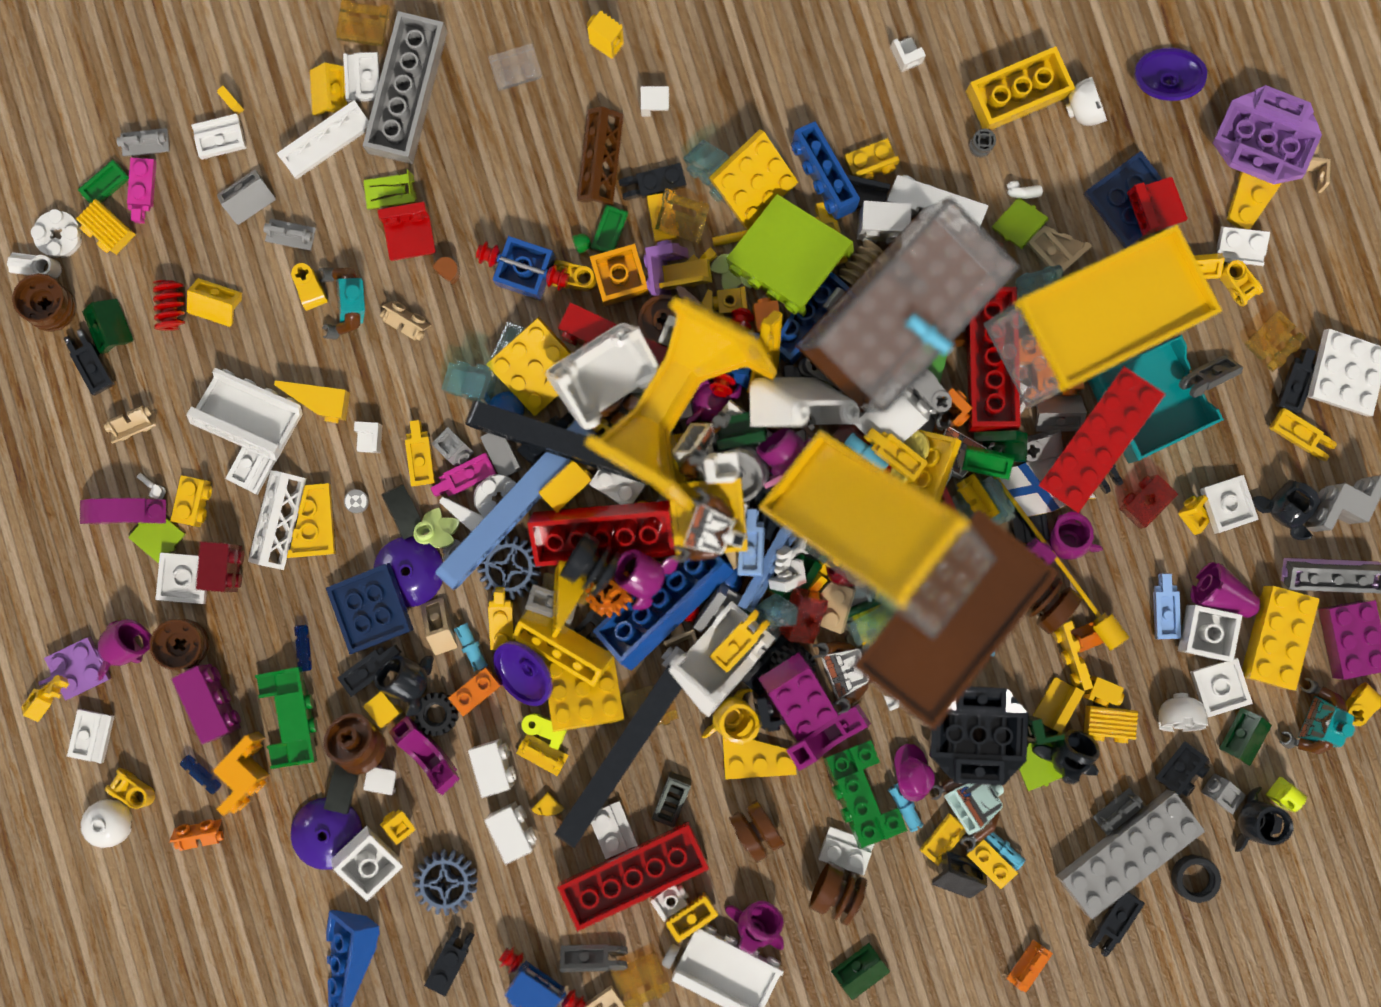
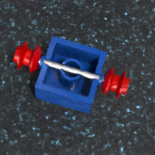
M510 236L506 240L502 254L498 245L490 248L487 241L483 245L480 244L476 252L479 264L487 261L491 268L498 263L493 277V282L498 287L540 301L546 284L548 287L556 284L557 289L560 291L562 287L567 286L570 274L567 273V268L559 271L557 270V265H553L556 256L552 250Z
M746 308L734 309L731 312L734 318L730 319V321L750 331L752 326L749 322L754 320V315ZM750 332L759 338L760 333ZM744 367L710 378L714 383H711L709 388L718 397L731 395L733 390L729 386L741 384L742 387L748 388L752 370Z
M514 946L511 950L506 948L500 956L499 961L502 962L500 968L506 965L509 967V974L516 972L518 969V973L510 983L505 994L508 998L507 1001L513 1007H557L560 1001H562L561 1007H584L586 1005V1002L583 1001L584 995L580 998L575 995L576 989L567 993L564 991V986L528 961L522 963L524 959L523 952L519 955L515 954Z

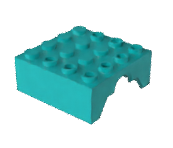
M1182 334L1087 380L1099 402L1125 366L1165 393L1160 403L1124 450L1123 454L1128 464L1150 456L1224 420L1219 409L1208 402L1204 393L1195 398L1189 394L1192 387L1185 390L1179 387L1181 379L1190 374L1191 369L1187 360V344Z

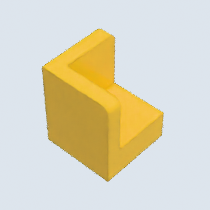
M379 692L363 706L380 728L387 726L403 712L398 704L393 705L383 692Z

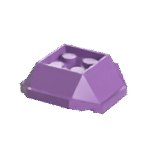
M1265 85L1254 92L1232 100L1213 144L1229 167L1271 184H1279L1304 177L1322 134L1313 115L1314 111L1311 102Z

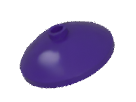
M1162 48L1147 53L1138 61L1135 69V80L1140 89L1153 98L1164 101H1179L1190 98L1202 90L1207 80V68L1198 56L1189 51L1178 48Z
M412 536L406 539L400 537L386 544L375 559L373 568L386 563L391 564L406 607H415L428 602L438 593L442 586L443 580L436 575V571L443 563V560L438 550L430 543L420 544ZM404 567L410 569L408 576H404L402 573Z
M513 641L505 642L496 649L494 668L504 688L515 699L526 705L539 706L545 703L552 693V678L546 663L539 654L529 646Z
M326 797L307 803L296 814L291 826V842L295 853L304 863L316 869L330 870L333 869L331 859L363 830L359 815L352 806L348 814L325 810ZM320 832L327 834L326 840L320 838Z

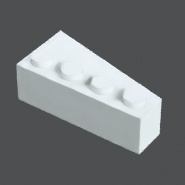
M898 175L886 202L912 204L911 218L913 219L923 208L929 207L955 234L963 233L975 236L989 206L931 185L917 182L907 175Z

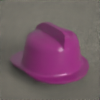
M905 744L896 751L894 757L900 793L905 799L917 802L922 800L933 788L935 775L927 764L922 750L913 744Z

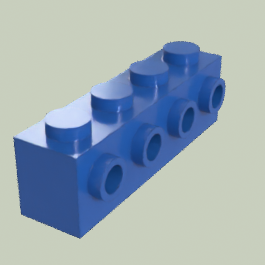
M816 121L796 129L791 143L792 151L796 156L799 155L806 175H810L816 193L818 195L821 194L824 199L826 211L829 214L832 213L835 220L855 212L860 198Z

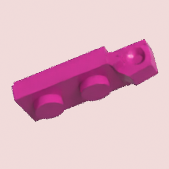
M130 158L127 209L131 210V221L138 224H145L146 211H150L151 207H153L156 161L154 159Z
M483 453L443 473L444 475L439 477L441 483L430 488L435 497L447 493L449 497L482 482L486 477L494 475L496 472L487 454Z

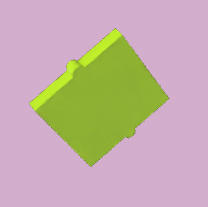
M1017 198L996 221L992 229L1002 235L1005 241L1009 240L1022 249L1049 219L1038 211L1035 205L1031 206L1021 198Z
M166 518V523L164 524L138 523L139 525L128 538L159 563L160 553L175 551L176 545L186 534Z
M1051 742L1043 744L1052 747ZM1034 743L1027 744V761L1019 769L1027 791L1043 785L1049 786L1050 782L1062 778V775L1054 769L1052 762L1046 761L1032 752V748L1037 745Z

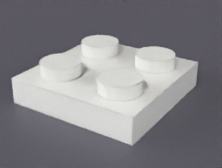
M1244 475L1199 489L1201 496L1206 495L1208 498L1204 505L1214 534L1259 520Z
M160 553L156 600L206 604L207 591L196 590L199 556Z
M1234 658L1233 662L1223 661L1190 672L1199 701L1206 709L1207 718L1253 704L1238 658Z

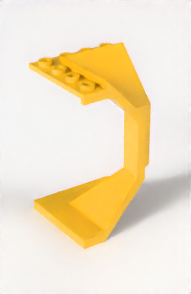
M674 297L669 306L676 314V322L667 355L635 408L601 438L596 439L589 435L585 444L596 453L654 485L672 503L692 514L697 505L676 484L671 445V432L703 381L744 367L773 381L777 371L773 366L774 362L769 359V354L764 351L765 347L760 344V339L757 336L686 297L683 301Z

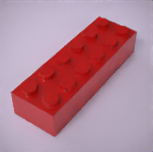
M982 287L966 304V310L969 314L966 320V336L968 339V404L972 407L968 412L971 416L968 419L969 432L1017 431L1021 426L1018 315L1015 302H1017V287Z
M570 302L558 326V330L564 342L576 346L578 343L583 347L618 324ZM644 337L660 367L667 355L668 348Z
M1124 366L1038 486L1079 513L1160 403L1165 393Z
M670 500L562 509L558 512L555 510L533 512L527 522L535 567L558 565L559 561L566 562L586 532L600 540L597 552L601 553L606 546L611 547L607 556L609 559L616 550L622 554L631 549L638 550L650 557L676 556L675 549H673L675 545Z
M688 821L559 882L557 888L578 932L709 870V864Z

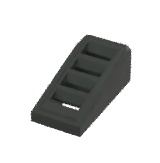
M674 772L669 773L652 820L674 828L691 788V779ZM668 791L680 795V799L669 795ZM664 801H668V802L673 803V804H675V805H677V806H676V808H675V807H673V806H670V805H668V804H665ZM661 809L673 813V817L661 813Z

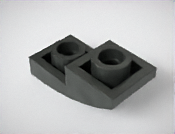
M402 484L381 495L401 537L406 539L413 535L415 526L422 521L406 488Z
M336 764L324 809L348 814L354 789L357 788L359 775L348 773Z

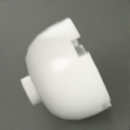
M1090 77L1077 83L1075 89L1069 94L1070 103L1066 104L1070 118L1075 116L1078 123L1086 126L1097 125L1107 121L1093 78Z
M1187 693L1173 694V698L1166 700L1160 707L1158 720L1159 729L1162 731L1174 732V727L1175 729H1183V732L1202 730L1208 726L1205 707L1197 699L1188 697Z
M111 799L100 800L92 804L84 812L80 822L81 833L85 840L93 846L99 848L116 846L123 842L130 834L132 814L121 801Z

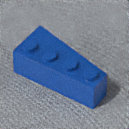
M832 271L805 305L806 315L803 317L799 313H792L781 330L779 357L788 365H793L803 355L795 345L828 311L823 305L838 287L845 292L849 289V286Z

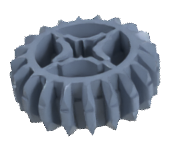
M506 536L504 538L505 543L502 544L501 541L487 556L486 560L482 561L481 564H485V568H479L477 571L478 573L485 572L486 576L481 577L480 582L489 581L484 588L489 590L493 586V596L495 587H505V598L507 592H509L510 599L514 600L515 592L518 593L519 597H524L523 588L530 593L531 587L528 584L537 585L538 582L532 578L534 575L541 576V572L535 571L534 557L530 554L532 546L527 549L525 548L528 541L523 540L518 545L519 537L515 536L513 543H510L509 536ZM510 548V552L504 561H493L498 552ZM517 550H520L526 556L529 568L522 567L517 563ZM510 561L514 563L513 566L521 569V571H510L508 575L506 573L507 570L498 565H509ZM491 567L502 572V586L493 578ZM516 574L527 575L521 584L509 588L510 582Z
M443 849L441 857L437 851H434L432 853L433 860L426 856L424 858L426 865L419 863L417 866L422 872L414 873V877L419 879V881H415L413 887H420L414 893L415 896H423L419 901L420 905L426 901L429 903L426 908L427 911H430L433 906L436 907V915H439L441 909H444L445 916L450 914V908L455 914L459 912V906L465 909L467 907L465 900L471 902L474 897L470 893H476L477 887L471 885L478 882L477 877H471V875L476 873V868L470 870L467 868L471 865L472 861L468 860L464 864L462 862L465 857L463 853L458 859L455 858L456 850H452L450 856H448L447 850ZM441 864L439 877L427 880L430 869ZM448 864L456 867L463 877L452 874ZM444 875L446 877V881L451 882L447 887L448 889H446L445 883L439 882L442 881ZM464 885L463 893L458 898L450 900L452 888ZM428 887L438 890L443 900L436 898Z

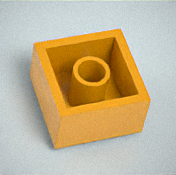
M635 244L590 256L604 307L649 294Z

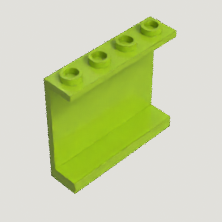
M776 194L726 260L729 266L728 270L738 278L742 276L754 289H762L773 301L779 300L785 304V308L793 314L799 313L804 317L807 313L805 305L842 257L850 258L855 251L852 240Z

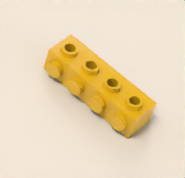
M528 610L519 620L512 638L529 646L538 654L594 687L605 673L613 655L566 626L562 627L557 637H552L553 618Z

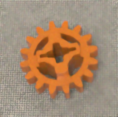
M624 570V575L629 578L631 574ZM615 574L608 585L596 597L589 594L594 583L591 582V587L585 590L589 595L585 598L590 604L589 607L600 616L605 614L611 618L613 612L619 616L621 614L620 609L628 610L626 604L634 602L631 598L632 594L616 584ZM598 598H601V601H603V604H601V603L599 602Z

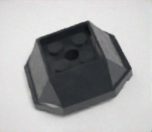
M968 686L934 730L930 729L929 756L954 783L1005 785L1010 777L1027 761L1028 712L1007 688ZM976 728H981L983 736L980 740L976 741L973 739L972 733Z

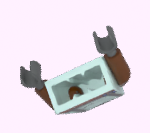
M951 779L943 782L940 787L933 785V788L938 789L940 793L939 796L932 798V800L940 799L942 793L946 792L947 794L944 797L967 833L969 835L973 834L971 837L964 836L960 840V844H963L966 840H971L972 844L966 851H973L976 846L975 842H981L996 829L1000 817L998 812L1003 807L999 796L1004 793L1003 786L954 783Z

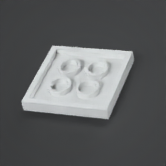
M1325 329L1307 397L1367 417L1373 416L1381 385V346L1332 329Z

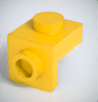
M1206 495L1189 497L1184 501L1183 508L1178 512V515L1194 535L1201 534L1210 523L1207 511L1203 507L1208 500Z

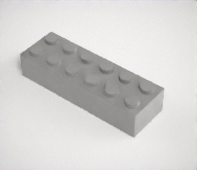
M400 11L397 12L362 145L368 154L413 164L447 35L444 22Z
M1167 789L1058 873L1056 877L1083 913L1090 919H1093L1203 834L1205 830L1176 792Z

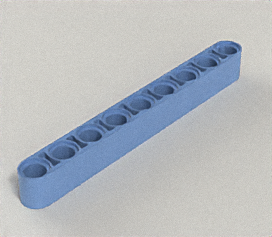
M574 421L567 429L589 437L591 435L595 438L597 437V433L592 428L585 430L580 427L577 421ZM545 452L436 571V575L452 590L457 589L542 498L538 493L539 490L571 460Z

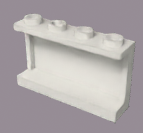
M214 368L212 372L214 378L197 407H190L186 414L190 424L277 461L303 415L299 402L290 397L285 399L270 388H260L249 379L244 378L242 380L235 377L229 370Z
M705 924L693 932L672 974V981L722 1007H765L779 977L784 973L783 967L780 966L781 962L771 956H768L767 959L759 955L760 951L758 950L753 955L743 952L739 948L736 938L728 934L725 937L717 934V929L709 924Z

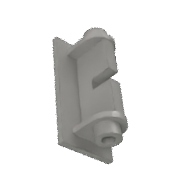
M167 128L120 133L121 136L116 139L117 145L119 147L122 146L123 157L170 152Z
M270 219L269 224L265 223L264 233H267L265 242L312 250L316 228Z

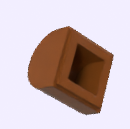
M442 257L433 265L435 272L452 285H455L460 278L459 267L449 257Z

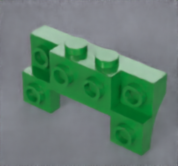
M302 667L255 675L259 689L258 698L274 696L282 742L267 745L271 761L270 769L318 761L314 743L318 725L316 718L312 717L311 708H314V701L312 695L305 689Z
M871 740L823 758L834 785L832 787L833 795L836 800H840L843 808L840 810L845 823H849L859 849L908 831L899 808L883 814L879 811L863 771L865 768L880 763Z

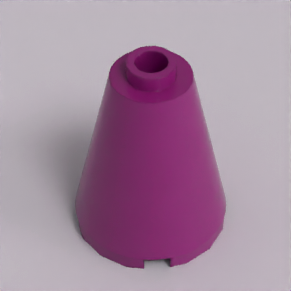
M1210 562L1196 576L1199 581L1197 586L1192 585L1190 597L1192 602L1198 606L1239 614L1245 618H1250L1259 612L1261 607L1259 597L1224 565Z

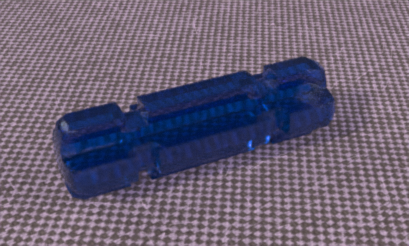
M298 625L294 627V634L297 636V639H295L296 656L299 658L297 667H302L303 672L310 671L312 664L311 660L309 661L311 653L309 638H307V635H309L308 626Z
M191 755L184 757L180 762V766L185 771L189 770V774L201 786L205 785V789L213 795L221 788V783L216 778L213 780L211 778L213 775L200 763L196 764V760Z

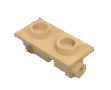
M391 301L382 306L385 308L380 314L383 322L395 329H399L401 323H403L404 327L401 332L413 340L421 341L425 335L422 331L431 327L423 316L416 313L412 314L399 302Z
M140 406L127 412L130 420H126L123 414L107 420L104 428L107 433L111 432V443L126 440L132 435L148 431L156 426L155 411H152L149 406Z

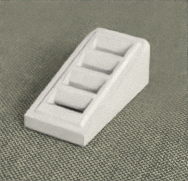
M442 497L439 500L447 510L471 531L485 518L447 498Z

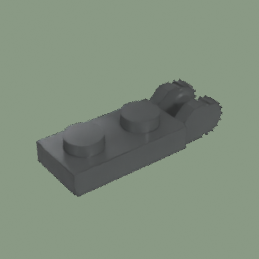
M1225 354L1192 370V373L1181 379L1179 387L1184 390L1192 387L1189 394L1196 398L1201 396L1206 389L1210 390L1241 374L1243 366Z
M608 944L560 946V972L609 971V969L613 971L626 970L628 968L627 961L609 960V955L624 956L628 953V948L625 946H608Z

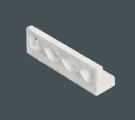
M353 100L283 148L277 155L297 180L364 134L369 121L355 100Z
M273 470L270 471L248 562L284 570L307 478ZM289 479L298 481L296 491L291 495L286 489ZM288 502L291 506V512L284 518L281 508ZM283 525L286 531L285 536L278 541L275 532L277 528ZM276 548L280 553L278 564L268 562L270 553Z

